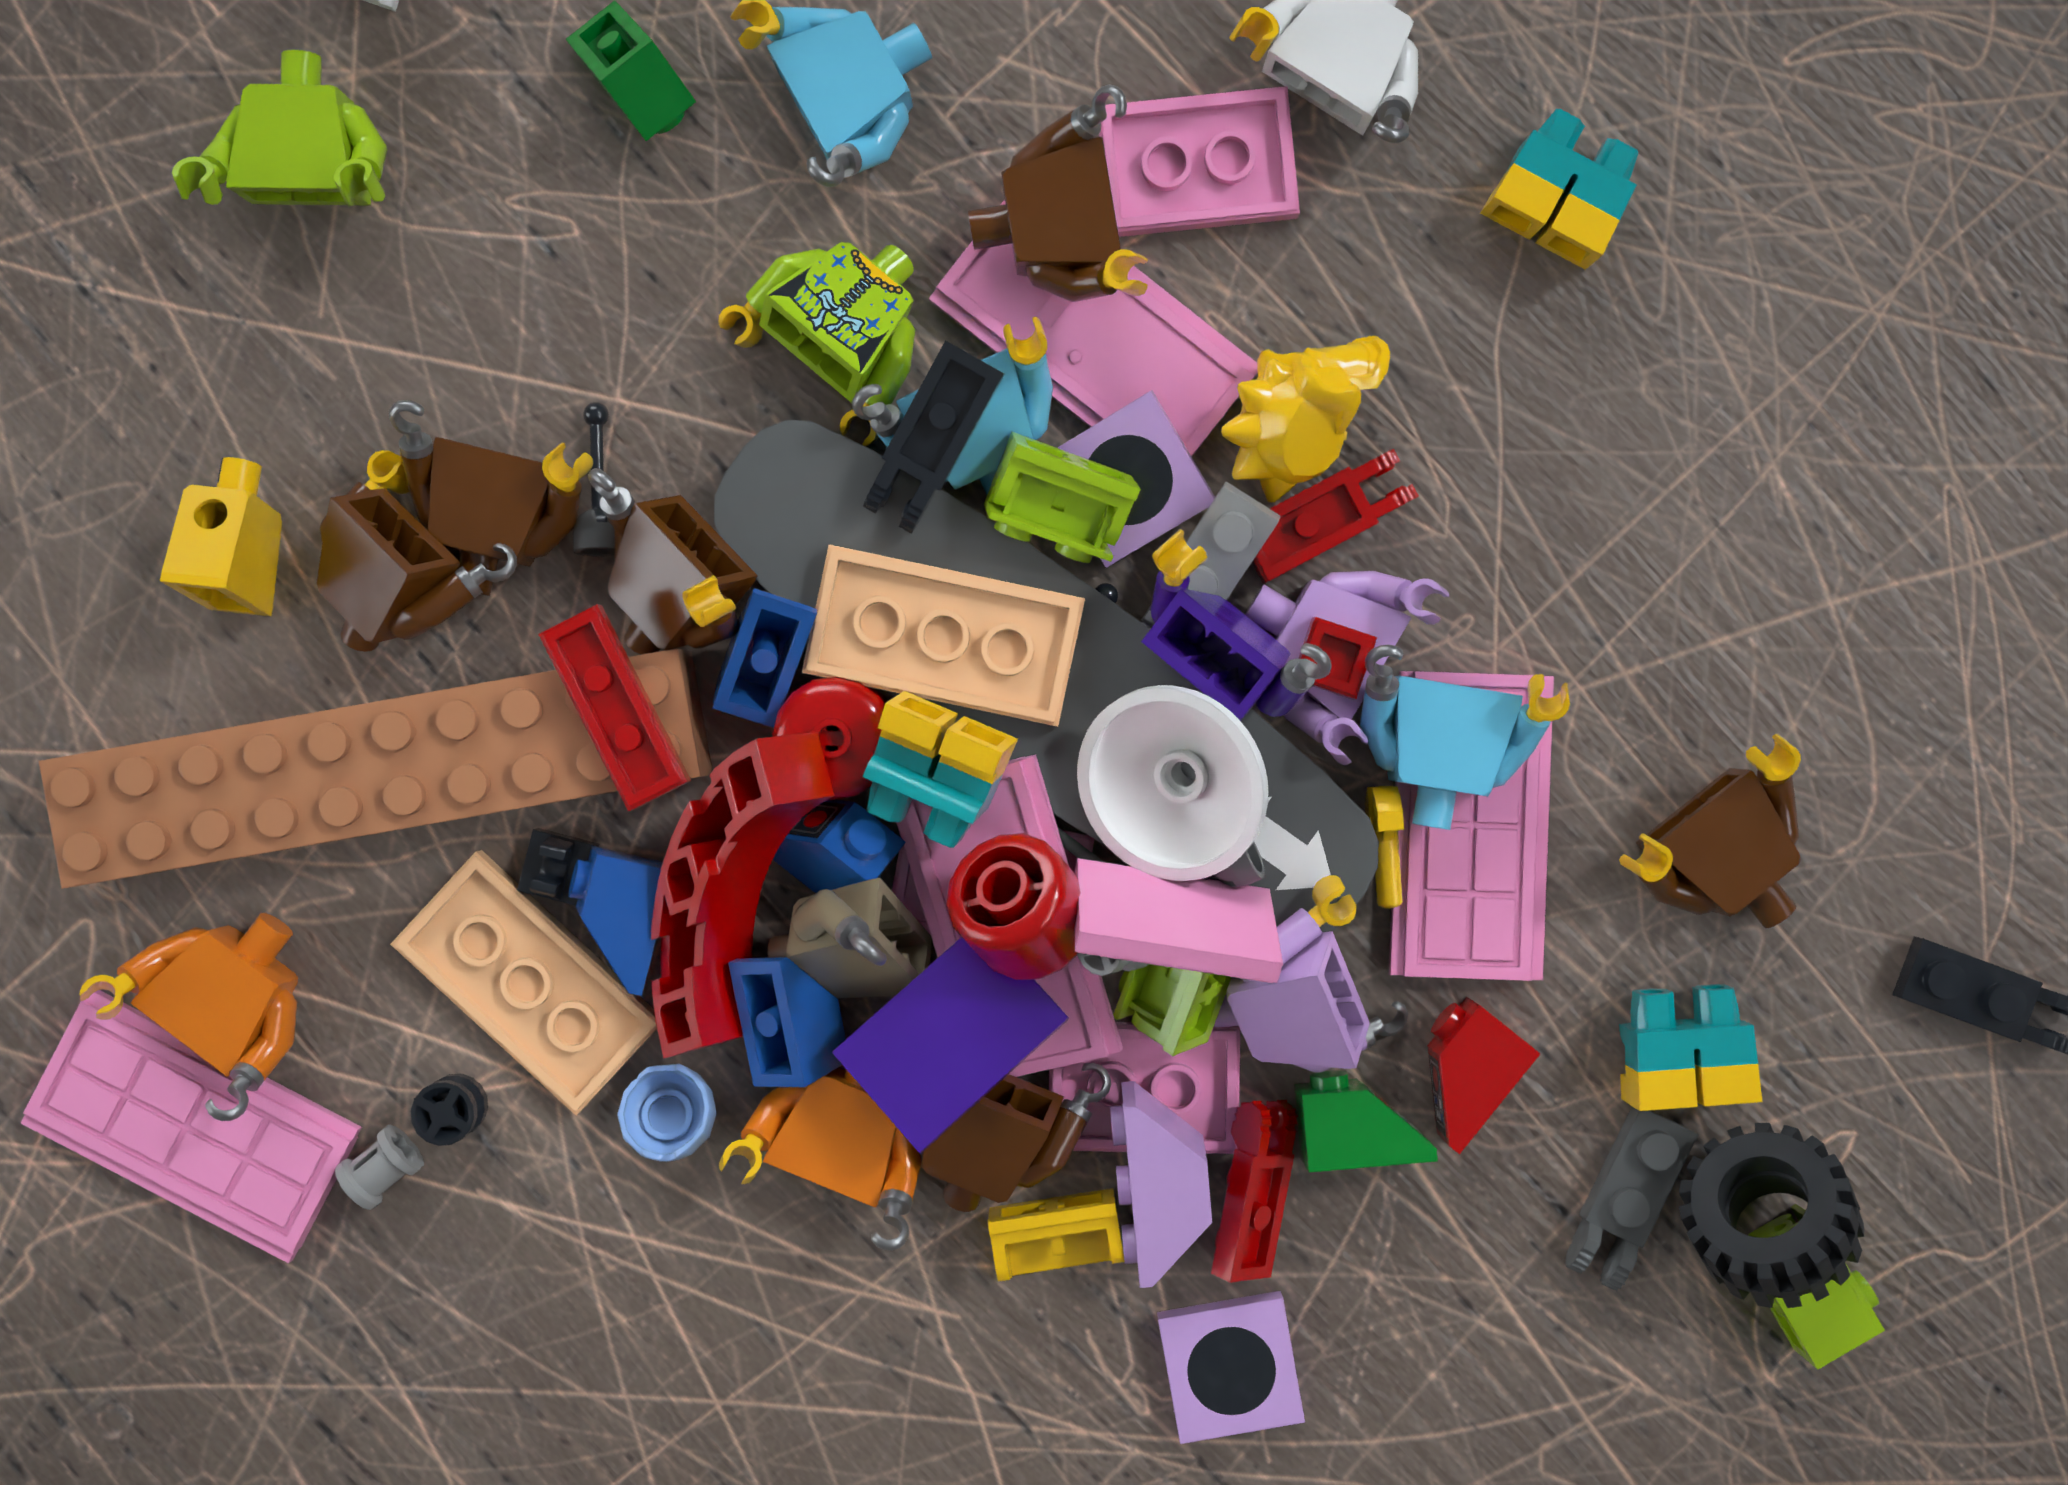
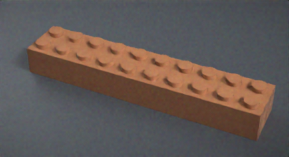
M677 648L629 657L690 779L709 776L713 770L692 651ZM556 670L39 761L61 889L618 792Z

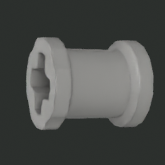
M389 1124L377 1134V1141L354 1160L348 1158L340 1162L335 1168V1175L341 1188L349 1198L360 1207L371 1210L382 1202V1194L406 1174L412 1176L424 1166V1160L418 1147L410 1140L407 1134L398 1127Z

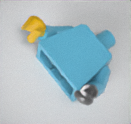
M742 0L730 15L732 20L745 19L753 24V26L746 28L738 38L741 46L752 50L757 48L766 36L771 41H774L767 45V49L775 68L827 159V168L831 174L819 167L815 157H810L807 160V169L811 177L823 186L835 187L843 181L844 177L853 176L888 161L909 123L908 113L913 107L910 90L902 75L932 59L931 51L917 25L912 23L882 40L866 11H858L851 14L846 9L771 7L766 0Z
M1032 317L1035 327L1033 335L1025 340L1015 339L1010 323L1006 324L1003 327V335L1007 348L981 360L1005 375L947 479L954 489L979 479L987 495L1011 431L1038 440L1048 429L1053 384L1045 354L1047 351V339L1042 323L1037 317ZM870 384L862 387L855 394L852 408L858 417L870 420L872 429L888 447L918 390L897 399L896 403L899 409L895 405H885L883 402H877L871 406L864 407L863 405L868 398L882 393L881 386Z
M1394 645L1377 646L1365 658V668L1370 675L1366 680L1360 726L1363 733L1367 736L1368 745L1376 764L1387 771L1388 780L1418 785L1412 824L1450 830L1457 792L1488 797L1492 788L1503 786L1534 752L1548 729L1550 722L1563 717L1570 706L1567 683H1563L1560 692L1552 698L1540 696L1545 686L1544 675L1536 674L1530 678L1527 686L1529 703L1521 706L1523 699L1521 695L1406 676L1392 675L1393 670L1391 667L1376 663L1379 659L1387 656L1401 660L1403 651Z

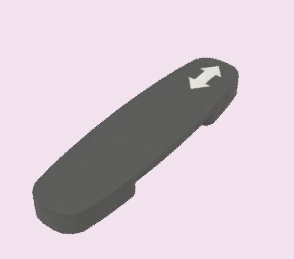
M785 420L766 427L756 434L742 448L722 478L714 496V524L718 534L758 575L756 580L771 594L815 608L828 545H834L1085 598L1058 727L939 701L925 700L958 713L955 723L965 716L1017 738L1018 741L1009 760L1036 754L1053 813L1105 845L1096 834L1085 814L1077 781V764L1080 748L1092 722L1108 705L1137 689L1157 685H1172L1204 694L1141 642L1150 629L1106 596L1027 542L1011 538L997 531L994 528L995 522L943 490L939 491L936 489L931 502L912 534L900 528V516L908 501L913 499L922 482L903 470H900L892 486L893 491L884 507H881L876 514L864 508V501L885 460L882 459V455L812 421ZM886 691L892 697H895L900 694L896 692ZM1250 709L1241 723L1254 739L1265 765L1268 779V805L1262 828L1254 841L1263 861L1265 878L1251 883L1249 886L1270 889L1276 927L1300 908L1308 912L1316 906L1312 898L1313 888L1321 878L1329 875L1338 876L1345 886L1341 896L1333 899L1329 904L1336 903L1345 895L1350 894L1357 905L1368 890L1378 868L1379 841L1370 818L1322 769L1254 710ZM1181 762L1183 774L1190 779H1195L1196 774L1192 766L1186 762ZM1217 877L1211 878V880L1220 881ZM1326 922L1320 929L1322 932H1331L1338 926H1333Z

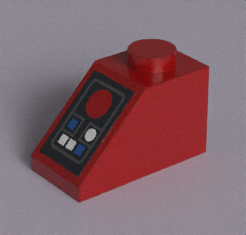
M1468 997L1460 1005L1452 1003L1442 1011L1431 1028V1033L1435 1036L1427 1045L1437 1134L1459 1155L1540 1056L1537 1050L1481 1005Z

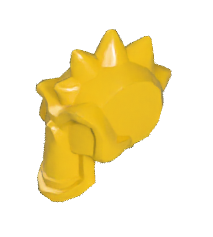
M1368 336L1355 339L1346 345L1324 348L1307 347L1304 352L1277 354L1270 349L1261 351L1257 359L1258 378L1241 382L1237 386L1239 397L1243 404L1240 414L1231 419L1221 429V434L1224 438L1240 446L1232 470L1234 480H1260L1267 501L1274 503L1289 492L1297 483L1306 482L1326 471L1339 457L1343 442L1347 439L1346 429L1361 403V390L1377 389L1388 372L1390 361L1388 344L1378 336Z

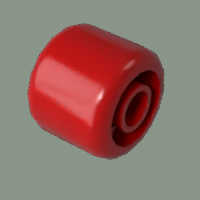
M840 677L813 679L793 691L777 713L772 737L817 732L835 795L830 800L854 797L869 789L873 781L863 778V774L868 762L875 753L882 731L878 728L885 703L888 701L876 689L864 686L860 682ZM830 725L839 728L838 731H828L827 729H829ZM828 745L838 746V750L830 751Z
M1024 833L1001 834L978 844L960 861L949 882L946 905L950 919L957 933L993 971L1015 980L1042 979L1062 970L1079 954L1075 952L1074 931L1078 899L1081 894L1078 878L1063 858L1046 841Z

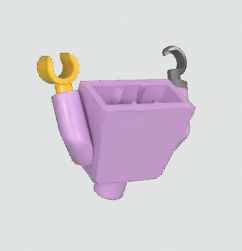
M1329 875L1323 877L1315 884L1312 898L1316 906L1308 912L1300 908L1277 926L1283 960L1278 983L1231 977L1214 1028L1239 1026L1252 1056L1261 1062L1293 1064L1315 1073L1324 1072L1331 1067L1357 1068L1361 1052L1375 1045V1035H1395L1402 1030L1407 1022L1408 1011L1405 1005L1398 1001L1391 1004L1397 1009V1014L1391 1022L1383 1025L1378 1017H1374L1371 1020L1368 1019L1333 931L1322 932L1320 929L1326 922L1333 926H1343L1349 924L1355 917L1356 903L1350 894L1345 895L1336 903L1329 904L1333 899L1340 897L1345 890V886L1338 876Z

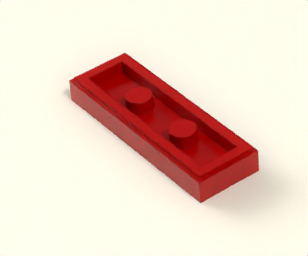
M596 604L538 634L628 812L691 781L602 605Z

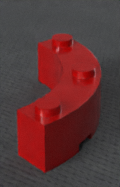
M817 732L758 738L737 749L714 768L710 773L712 783L708 786L701 799L689 801L678 821L662 863L655 894L651 926V940L661 938L662 978L651 982L656 1026L663 1059L743 1037L728 963L735 959L752 958L756 909L767 871L779 846L804 815L818 804L835 796Z

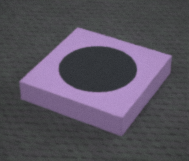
M1153 390L1058 447V449L1131 475L1141 489L1136 501L1133 503L1115 546L1108 544L1113 554L1112 561L1101 559L1106 568L1205 510L1215 498Z
M1281 1291L1157 1312L1180 1444L1305 1423Z

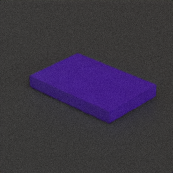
M961 937L832 1053L921 1154L1066 1023L1069 1017L1035 980H1015L993 971Z

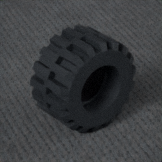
M1755 1123V1132L1744 1134L1741 1126L1727 1130L1731 1139L1720 1144L1715 1138H1712L1703 1145L1708 1156L1704 1160L1693 1156L1686 1167L1693 1180H1681L1679 1194L1685 1205L1679 1206L1681 1220L1688 1231L1686 1233L1708 1272L1720 1285L1725 1282L1730 1293L1743 1301L1751 1292L1758 1306L1773 1308L1774 1298H1783L1787 1308L1801 1307L1800 1296L1811 1292L1815 1300L1819 1301L1830 1295L1825 1286L1830 1280H1834L1842 1286L1851 1276L1845 1261L1859 1262L1862 1248L1858 1237H1865L1864 1222L1859 1212L1861 1209L1843 1165L1836 1155H1828L1824 1143L1813 1135L1804 1141L1799 1129L1788 1125L1783 1126L1780 1134L1774 1133L1770 1123ZM1773 1193H1786L1808 1202L1802 1219L1796 1226L1784 1234L1769 1238H1758L1745 1235L1736 1230L1737 1221L1742 1211L1749 1203L1761 1196Z

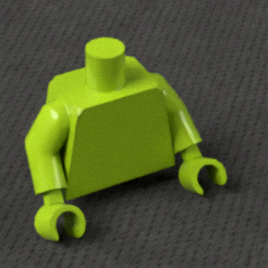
M286 50L281 53V84L247 85L242 90L240 104L233 108L199 157H188L177 162L173 167L172 175L181 199H189L192 191L200 188L205 203L215 205L222 201L223 195L219 185L226 181L228 189L251 204L371 206V198L374 202L383 201L385 198V192L379 181L387 155V146L364 108L355 105L337 87L321 85V56L304 50Z

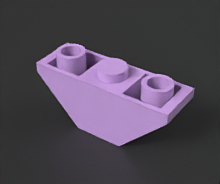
M1135 1081L1121 1082L1123 1105L1110 1106L1114 1146L1127 1145L1128 1165L1116 1166L1119 1205L1132 1204L1134 1224L1122 1225L1125 1264L1138 1263L1140 1288L1153 1287L1212 1223L1203 1135Z

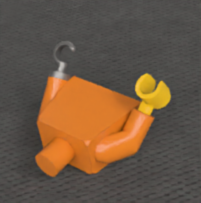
M260 913L245 934L229 925L211 930L194 927L153 943L118 967V976L116 978L107 975L91 977L81 987L79 993L80 1000L88 999L98 990L104 989L112 992L115 995L114 1000L96 1012L97 1019L109 1020L121 1011L123 996L131 991L137 994L130 1004L226 1077L231 1076L233 1082L229 1085L227 1091L238 1099L239 1104L231 1110H220L214 1106L212 1099H209L205 1107L208 1114L214 1119L232 1121L243 1115L248 1107L249 1098L246 1090H258L294 1044L297 1001L292 993L298 984V977L296 973L276 959V956L291 938L293 932L284 922L267 913Z
M836 1068L806 1087H776L765 1095L741 1131L742 1140L732 1142L725 1149L719 1162L720 1171L722 1172L731 1156L742 1155L748 1159L751 1169L741 1184L750 1183L762 1164V1154L760 1151L768 1150L763 1159L764 1163L876 1208L879 1202V1207L885 1211L884 1222L895 1226L899 1230L900 1235L895 1239L886 1240L874 1232L871 1236L872 1242L883 1250L893 1251L902 1247L909 1237V1227L901 1215L909 1213L922 1163L921 1154L847 1069Z

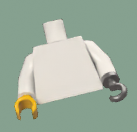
M1275 0L1264 8L1251 7L1245 11L1229 38L1233 42L1238 37H1246L1253 41L1256 47L1250 58L1256 62L1261 60L1271 43H1273L1262 69L1264 74L1283 86H1287L1291 91L1361 135H1364L1378 110L1379 122L1373 125L1372 130L1374 134L1390 143L1403 142L1409 136L1407 122L1418 95V49L1408 39L1414 21L1409 15L1394 7L1398 0Z

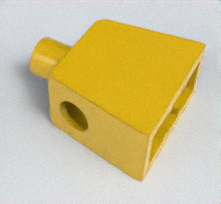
M224 457L221 459L216 487L188 485L183 490L161 571L160 582L209 610L272 616L282 519L280 513L257 497L262 470L261 465L241 458Z

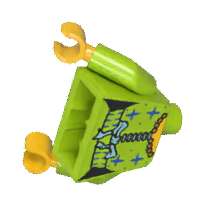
M840 242L828 251L814 249L783 255L772 263L746 293L748 302L744 307L731 305L721 311L718 320L719 326L724 330H729L739 318L745 317L747 321L746 330L737 337L735 345L742 348L752 347L762 338L763 330H765L851 403L855 394L862 387L878 384L882 388V393L868 398L863 406H871L877 402H883L885 405L892 404L911 368L915 328L908 319V315L914 300L911 294L901 285L913 274L914 267L909 257L894 245H886L872 260L851 243ZM853 410L847 412L841 419L840 431L842 435L847 433L851 421L857 416ZM872 427L869 436L862 444L863 446L873 444L879 438Z

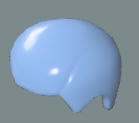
M678 1063L650 1066L640 1072L637 1078L623 1092L617 1116L623 1139L639 1155L656 1161L669 1162L692 1155L710 1137L716 1117V1108L713 1092L701 1075Z

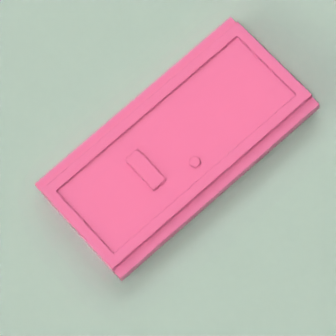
M972 240L929 297V301L995 353L1007 348L1003 335V327L1006 324L1010 323L1015 339L1025 340L1031 337L1035 331L1032 317L1039 318L1047 339V351L1045 354L1053 384L1052 398L1087 426L1092 427L1153 390L1191 457L1239 398L1238 384L1253 380L1258 373L1256 361L1135 266L1129 270L1127 279L1139 280L1148 284L1145 294L1132 296L1117 290L1112 295L1071 302L1035 287L1027 276L1017 275L1012 244L974 250Z
M1399 671V676L1523 696L1521 706L1529 703L1527 686L1530 678L1533 676ZM1544 676L1545 686L1540 696L1552 698L1554 676ZM1552 721L1534 752L1503 786L1492 788L1488 797L1457 792L1450 830L1412 824L1418 785L1395 781V786H1398L1404 816V830L1398 831L1403 902L1400 906L1391 908L1390 975L1523 981L1543 980Z
M1036 754L1009 760L989 808L970 826L963 839L954 848H949L935 842L923 833L933 808L912 799L906 817L900 823L896 822L900 836L906 842L903 846L937 957L941 956L961 938L953 928L946 905L949 882L960 861L978 844L1001 834L1024 833L1046 841L1068 865ZM1078 956L1062 970L1035 980L1069 1019L1009 1074L1018 1077L1104 1058L1109 1054L1121 1052L1123 1047L1102 976L1088 971L1082 965Z
M98 990L88 999L81 1001L23 1112L25 1115L21 1124L287 1263L293 1261L337 1179L335 1175L336 1166L348 1158L362 1127L269 1078H266L258 1090H246L249 1098L248 1107L239 1118L232 1121L214 1119L208 1114L205 1107L209 1099H212L214 1106L220 1110H231L239 1104L238 1099L227 1091V1088L233 1082L231 1076L226 1077L144 1013L124 1002L121 1011L115 1017L109 1020L97 1019L96 1012L114 1000V997Z

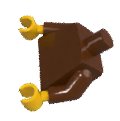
M1777 733L1772 737L1775 746L1768 756L1756 746L1750 747L1746 751V758L1758 769L1757 776L1751 769L1729 768L1647 834L1642 833L1636 842L1643 851L1642 855L1637 860H1634L1623 854L1619 859L1620 864L1638 875L1658 902L1696 915L1712 911L1729 917L1737 914L1747 906L1764 928H1771L1783 922L1796 910L1797 906L1777 881L1798 866L1801 861L1800 854L1795 846L1799 838L1792 778L1801 761L1798 749Z

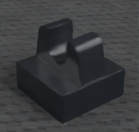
M541 828L533 829L517 891L576 906L578 899L568 896L576 861H588L591 846L599 847L600 844Z

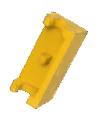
M1113 1188L989 1207L988 1229L998 1282L1011 1280L1012 1276L1105 1261H1112V1264L1125 1262Z

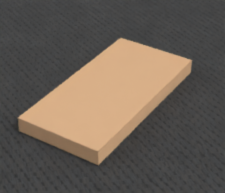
M828 545L815 607L817 615L810 631L802 673L825 678L840 677L860 682L867 687L896 693L907 691L924 699L1058 727L1085 598Z
M482 850L476 851L390 945L577 1116L657 1030L655 1011L639 995L629 994L617 975L530 894L517 891L519 884Z

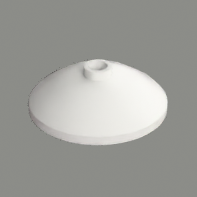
M1157 685L1137 689L1108 705L1092 722L1082 741L1077 764V781L1085 814L1103 843L1116 856L1133 868L1167 880L1189 881L1206 878L1221 872L1237 861L1250 848L1259 834L1268 805V779L1261 753L1241 721L1230 710L1211 697L1195 690L1172 685ZM1181 762H1186L1192 766L1196 774L1195 779H1190L1183 774Z

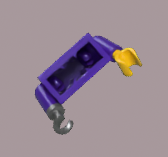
M1179 529L1152 555L1153 561L1160 570L1157 574L1150 609L1151 617L1155 624L1141 642L1201 692L1230 710L1240 721L1243 720L1254 704H1256L1261 712L1271 717H1280L1287 714L1312 687L1316 679L1324 678L1330 673L1332 665L1329 656L1318 646L1305 643L1300 648L1301 654L1309 656L1316 663L1308 659L1297 658L1286 663L1291 655L1288 649L1230 602L1218 595L1189 590V575L1207 560V554L1201 546L1192 550L1184 540V531Z

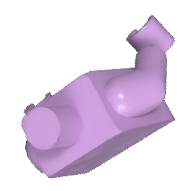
M1376 571L1330 572L1320 581L1311 580L1307 582L1295 602L1263 584L1245 615L1260 627L1274 634V639L1288 649L1291 655L1286 661L1287 663L1292 659L1299 658L1300 648L1304 643L1312 617H1318L1375 636L1377 640L1374 648L1386 644L1395 646L1411 620V617L1403 613V611L1408 609L1419 620L1426 624L1434 625L1441 618L1432 612L1422 610V603L1430 594L1436 593L1443 597H1449V593L1431 579L1422 578L1412 583L1410 580ZM1389 656L1379 659L1376 663L1384 665ZM1367 670L1365 672L1356 700L1312 686L1294 708L1284 715L1289 722L1319 743L1323 742L1324 747L1342 765L1351 763L1347 755L1338 749L1342 739L1347 736H1356L1364 744L1368 743L1367 736L1351 719L1364 699L1366 680L1370 675Z

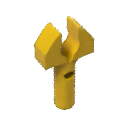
M1398 786L1367 787L1365 814L1370 818L1379 841L1378 868L1375 872L1377 904L1382 908H1396L1403 902L1398 831L1404 830L1401 797Z

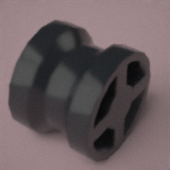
M449 1074L423 1088L414 1098L411 1107V1123L416 1133L426 1142L437 1146L452 1145L475 1131L485 1120L488 1111L487 1094L482 1085L473 1077L464 1074ZM458 1099H459L458 1104H459V1106H460V1111H461V1113L464 1114L463 1116H460V1115L458 1114V1110H457V1107H456V1105H455Z

